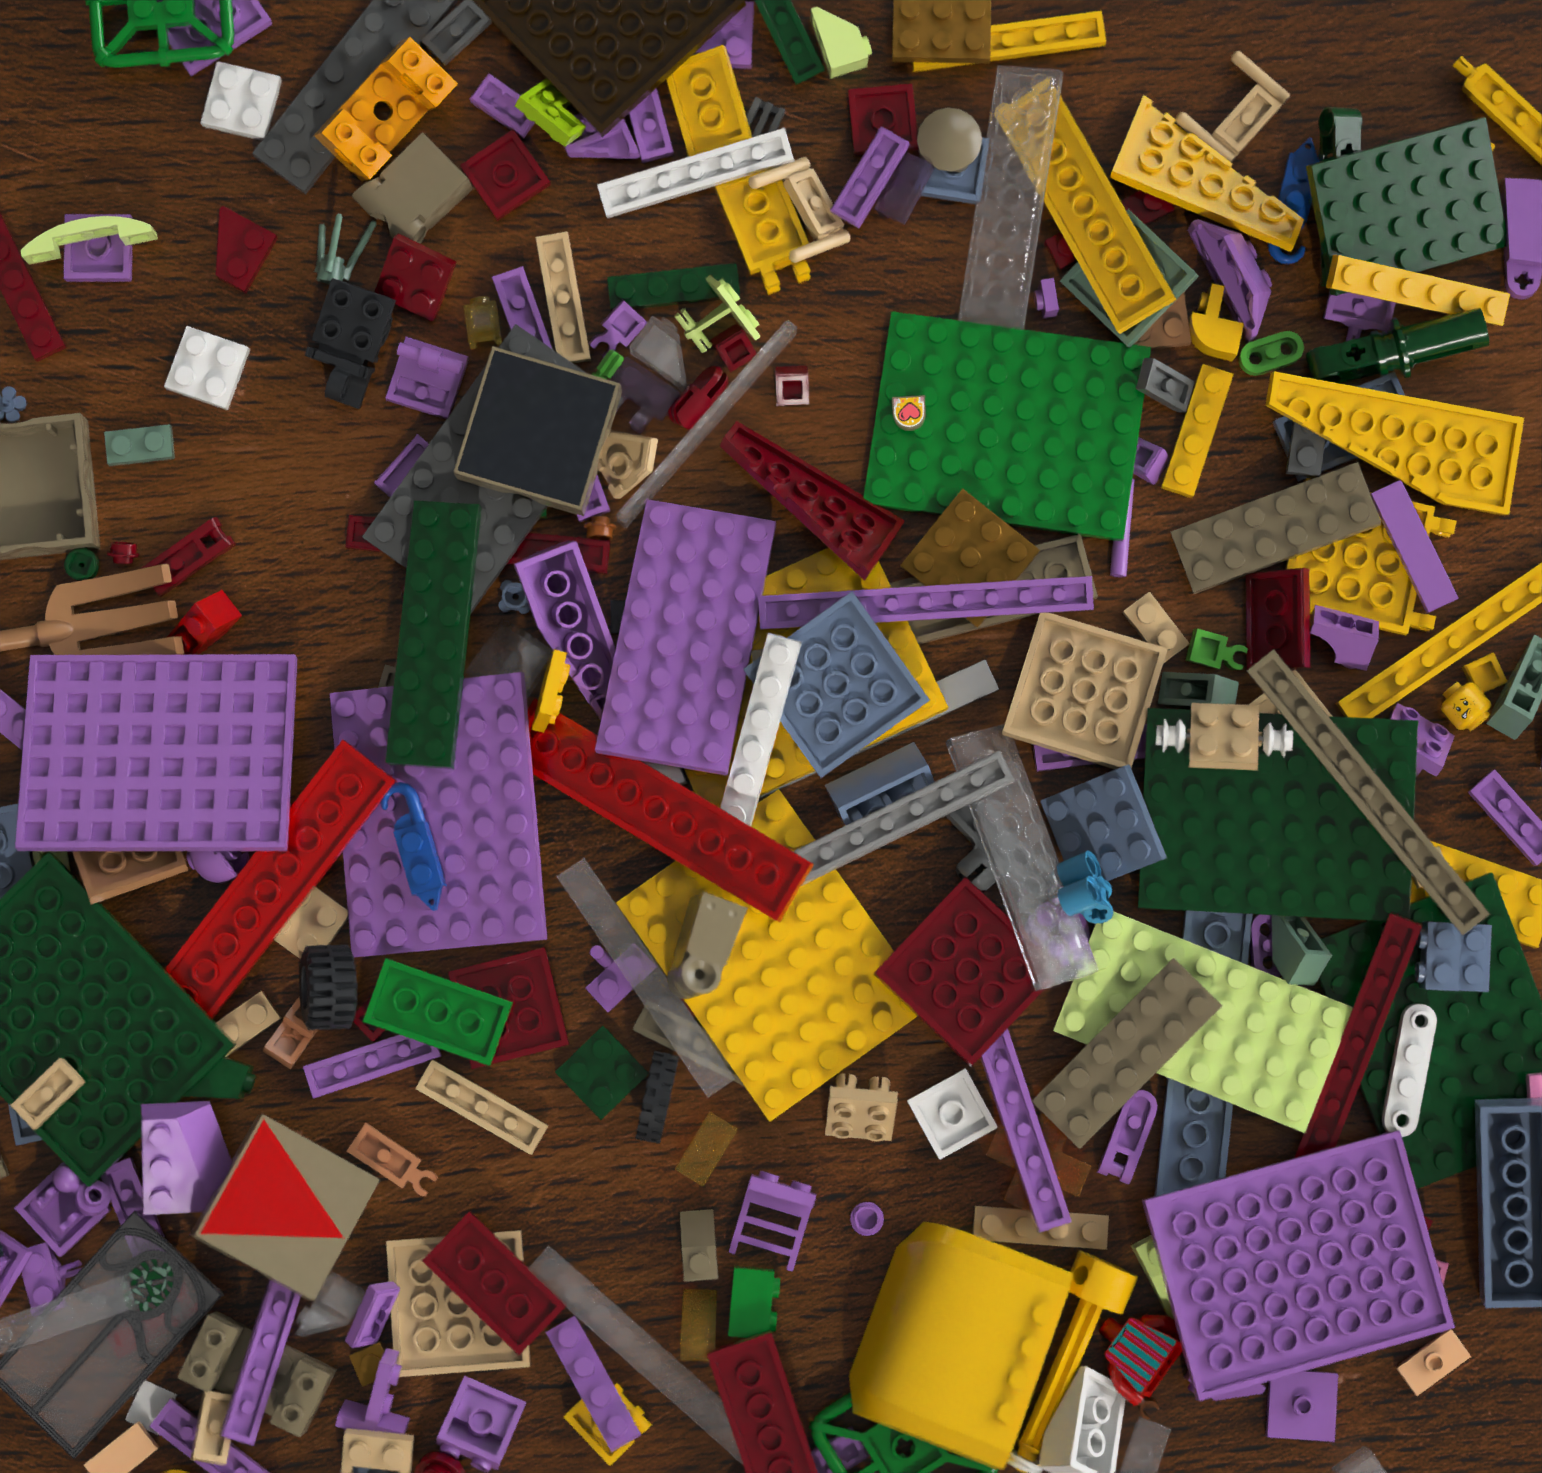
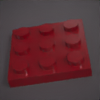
M546 947L448 972L450 981L513 1002L492 1064L570 1045ZM469 1059L471 1069L488 1066Z

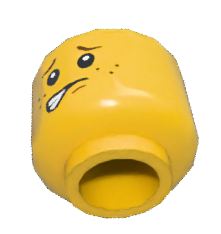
M1456 682L1443 693L1446 700L1442 703L1441 710L1458 730L1468 728L1471 732L1491 715L1488 712L1491 707L1490 700L1473 682L1466 683L1463 686Z

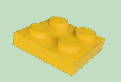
M554 649L545 670L531 730L544 733L548 723H555L563 696L557 695V693H562L570 670V665L565 664L567 652Z

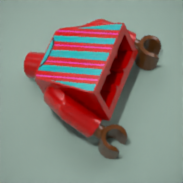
M1145 1314L1139 1320L1130 1317L1125 1325L1122 1326L1110 1317L1104 1322L1099 1333L1111 1342L1104 1356L1109 1361L1107 1370L1113 1386L1133 1406H1138L1140 1415L1144 1419H1151L1143 1408L1147 1404H1152L1159 1410L1156 1399L1151 1395L1183 1351L1175 1320L1165 1315Z

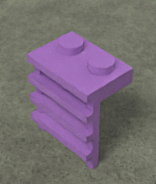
M760 1171L759 1176L751 1174L729 1253L735 1254L738 1242L740 1241L789 1256L786 1270L793 1272L811 1208L814 1206L816 1193L810 1192V1185L792 1180L791 1186L778 1182L779 1176L768 1172ZM750 1202L801 1217L798 1230L747 1215ZM744 1222L796 1237L793 1248L789 1249L741 1234Z

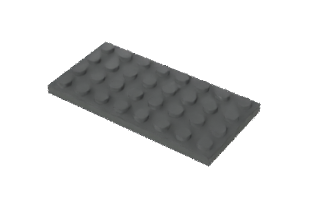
M517 324L514 325L499 346L500 349L586 373ZM486 366L362 536L367 542L407 569L414 500L479 504L482 507L471 613L548 507L520 494L502 493L457 480L453 473ZM620 397V400H619V404H618L617 409L619 408V406H620V405L622 404V402H623V398H622V397Z

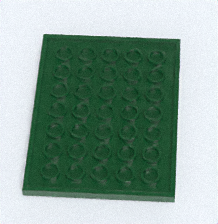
M1148 708L1143 799L1167 858L1140 868L1138 908L1387 921L1390 913L1393 912L1409 919L1411 872L1282 714L1259 713V732H1262L1263 736V730L1269 723H1271L1274 730H1281L1283 725L1286 724V731H1293L1292 751H1285V757L1282 756L1280 750H1273L1271 755L1267 757L1263 751L1262 743L1261 746H1258L1257 770L1189 767L1190 743H1187V740H1185V747L1180 753H1177L1175 746H1167L1165 752H1162L1163 746L1156 745L1157 725H1164V719H1166L1169 726H1176L1178 720L1181 719L1186 726L1185 733H1187V729L1191 727V710ZM1328 716L1414 821L1418 720Z
M48 852L0 898V1096L11 1106L59 1058L63 1057L86 1082L34 1131L84 1184L90 1187L141 1139V1104L177 1103L237 1044L100 902L91 905L85 886L52 852Z
M1491 872L1464 882L1489 912V915L1478 924L1492 925L1489 992L1427 990L1419 988V982L1415 980L1416 962H1420L1421 948H1417V944H1415L1359 1086L1377 1134L1387 1133L1382 1124V1112L1400 1017L1403 1010L1411 1004L1419 1003L1429 1006L1436 1015L1437 1023L1418 1124L1413 1133L1402 1137L1416 1189L1476 1166L1475 1100L1527 1098L1526 1074L1542 1073V1000L1496 880ZM1430 896L1410 903L1409 919L1421 924L1422 921L1451 923ZM1365 920L1320 938L1332 954L1318 979L1324 996L1354 1007L1387 921ZM1422 1014L1418 1015L1415 1018V1024L1418 1027L1424 1025V1016ZM1400 1114L1396 1118L1398 1126H1403L1406 1123V1116L1404 1114Z

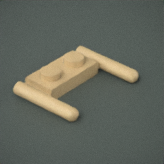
M1235 51L1231 56V61L1257 84L1219 125L1212 135L1208 133L1185 112H1181L1176 116V122L1189 134L1194 133L1230 162L1234 160L1291 96L1241 51Z
M802 157L794 160V162L775 167L749 178L748 183L752 189L784 179L783 185L813 240H817L789 252V259L793 263L850 241V234L847 230L843 229L844 223L841 218L831 213L830 209L833 203L815 170L810 169V161L807 157Z

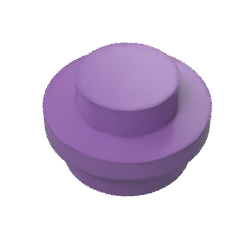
M862 1202L853 1208L850 1222L857 1233L870 1236L881 1229L884 1216L882 1210L876 1204Z

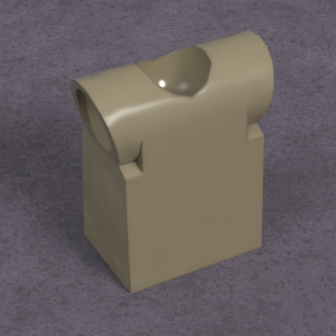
M422 132L380 173L378 178L359 187L352 194V198L370 216L387 222L392 239L399 233L421 244L427 231L435 226L470 193L473 187L467 176Z
M705 892L690 898L675 949L674 961L667 977L668 987L674 995L679 998L689 999L710 993L718 987L723 967L727 964L746 914V907Z

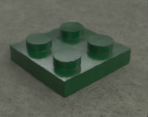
M604 1026L593 1034L555 1071L600 1120L649 1074Z

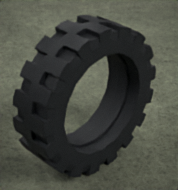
M654 1051L635 1139L660 1144L679 1056Z

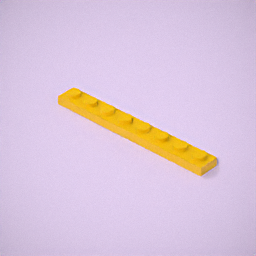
M1542 562L1335 703L1345 717L1374 718L1542 603Z

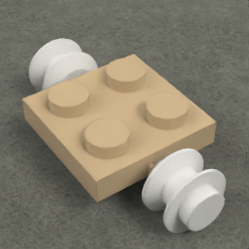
M1191 703V727L1187 729V733H1185L1186 726L1181 719L1178 720L1176 726H1169L1166 719H1164V725H1157L1156 745L1163 746L1162 752H1165L1167 746H1175L1177 753H1180L1185 747V740H1187V743H1190L1189 767L1257 770L1258 746H1261L1262 743L1263 751L1267 757L1271 755L1273 750H1280L1283 757H1285V751H1292L1293 731H1286V724L1283 725L1281 730H1274L1271 723H1269L1263 730V736L1262 732H1259V705Z

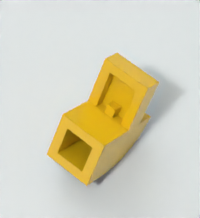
M1212 283L1207 293L1202 292L1200 296L1198 311L1203 312V314L1192 312L1188 319L1191 341L1200 352L1207 356L1233 361L1238 354L1244 323L1218 318L1225 286Z

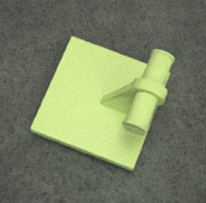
M711 275L706 280L723 303L696 323L686 311V308L680 310L687 322L679 313L674 316L684 328L686 338L692 339L701 353L707 351L700 339L707 348H711L713 345L702 330L730 312L744 331L753 339L757 340L761 337L755 329L759 325L758 321L742 304L739 306L736 304L740 298L730 284L726 283L723 278L717 281Z

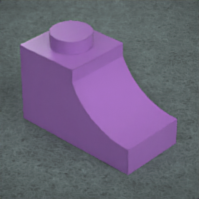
M1315 605L1311 614L1310 633L1319 636L1330 644L1335 652L1334 663L1341 664L1350 669L1357 668L1367 671L1379 640V621Z

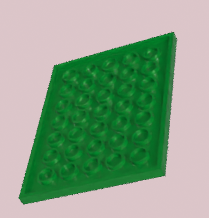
M891 311L863 498L883 508L941 516L963 488L1009 526L1123 541L1144 401V393L1136 390L1143 360L1144 358H1150L1151 347L1132 345L1129 348L1125 343ZM925 395L926 417L924 423L913 431L899 428L893 419L892 397Z

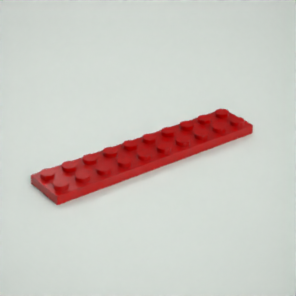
M534 698L528 708L533 775L775 921L780 922L812 869L813 863L644 762L596 753L595 748L598 735L560 712L556 716L554 724L548 723L544 733L531 730L538 699Z
M346 740L340 742L290 807L288 850L256 851L165 968L169 975L212 1019L378 807L390 788L397 782L396 779Z

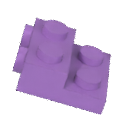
M464 1376L437 1436L436 1444L441 1446L440 1452L447 1453L455 1459H458L460 1454L472 1459L471 1465L483 1472H489L491 1468L498 1470L526 1402Z

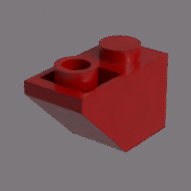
M220 590L196 602L166 638L181 636L184 649L183 655H199L228 633L242 614L224 591Z

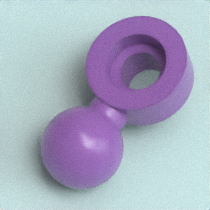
M67 1165L61 1166L55 1171L53 1175L54 1186L61 1192L72 1191L75 1193V1205L81 1213L87 1216H96L107 1208L110 1203L111 1194L109 1188L103 1182L97 1180L92 1186L87 1187ZM91 1191L98 1193L99 1201H91L88 1193Z

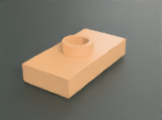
M1449 1329L1442 1332L1395 1368L1412 1392L1418 1396L1471 1356L1453 1330Z

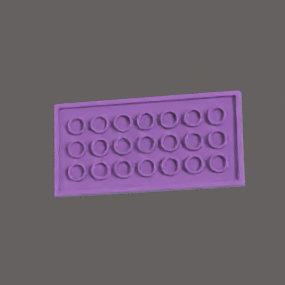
M646 500L595 748L596 753L728 776L747 674L743 669L750 663L759 617L758 596H763L776 521Z

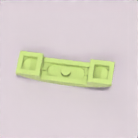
M118 216L88 217L58 225L40 234L21 249V256L28 264L60 259V245L119 234V238L125 245L157 240L158 237L150 224L139 220Z

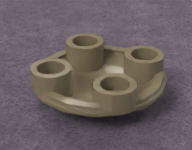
M944 108L936 110L924 119L919 128L917 138L919 155L938 170L950 172L964 171L969 164L974 162L981 150L982 135L980 127L971 115L961 109Z

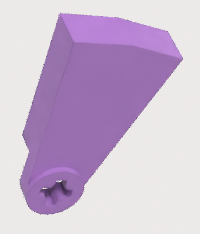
M1505 178L1500 184L1501 205L1506 227V247H1503L1504 284L1506 291L1513 298L1527 299L1536 292L1542 277V180ZM1521 274L1525 275V280L1530 282L1524 290L1520 289L1519 283L1514 282Z

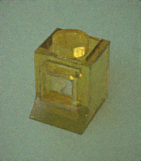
M487 296L470 299V304L463 305L470 348L477 349L478 342L495 340L497 346L501 345L503 339L496 300L490 301Z

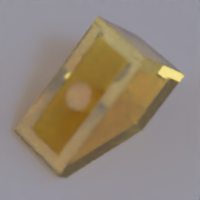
M683 1289L680 1360L709 1361L706 1352L715 1349L717 1290Z

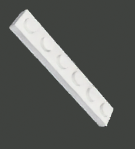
M785 128L601 183L597 186L607 218L788 164L794 162Z
M772 633L767 635L720 807L749 826H752L802 644L800 641Z

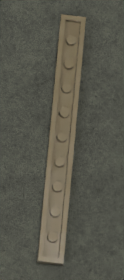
M1273 650L1247 670L1252 679L1460 934L1464 935L1486 918L1489 912L1279 655Z

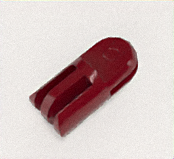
M719 366L706 368L693 383L686 387L684 392L668 409L667 416L670 421L688 430L694 429L705 414L714 406L716 399L726 389L729 382L727 374L722 372Z

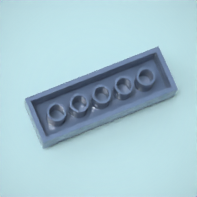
M1542 1098L1475 1100L1480 1299L1485 1308L1542 1307Z

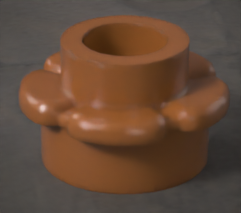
M591 517L590 522L584 524V528L587 529L586 537L611 540L613 539V530L616 529V525L610 523V518Z

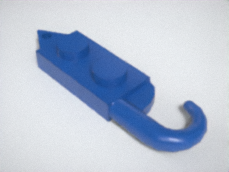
M1311 137L1294 153L1290 152L1288 155L1278 199L1304 219L1301 229L1307 222L1311 206L1309 205L1311 192L1306 165L1320 162ZM1268 243L1270 255L1276 261L1283 264L1297 262L1303 257L1306 250L1305 246H1300L1295 254L1287 255L1281 251L1280 247Z
M397 782L382 799L381 808L387 810L388 800L392 794L401 793L405 796L409 813L397 820L393 833L411 895H417L432 911H437L442 888L447 885L428 821L425 819L421 802L415 789L407 783Z

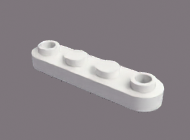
M1411 1004L1401 1014L1382 1112V1124L1387 1132L1400 1130L1402 1137L1413 1133L1418 1124L1437 1023L1434 1011L1424 1004ZM1422 1014L1425 1018V1023L1423 1026L1418 1027L1415 1024V1018ZM1400 1114L1406 1116V1123L1403 1126H1398L1396 1123V1118Z

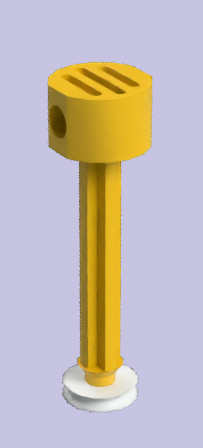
M1083 1251L1078 1252L1070 1271L1073 1273L1069 1292L1080 1297V1301L1021 1439H1018L1019 1449L1018 1451L1012 1449L1007 1461L1008 1464L1014 1466L1022 1473H1043L1044 1469L1039 1467L1037 1457L1040 1455L1044 1432L1073 1381L1101 1312L1104 1308L1118 1314H1123L1138 1279L1137 1275Z

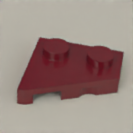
M222 205L219 209L216 277L246 294L278 239L277 235Z

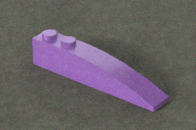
M567 540L538 551L518 561L514 566L537 628L553 651L555 649L567 652L565 664L570 665L569 675L601 721L616 648L577 541Z

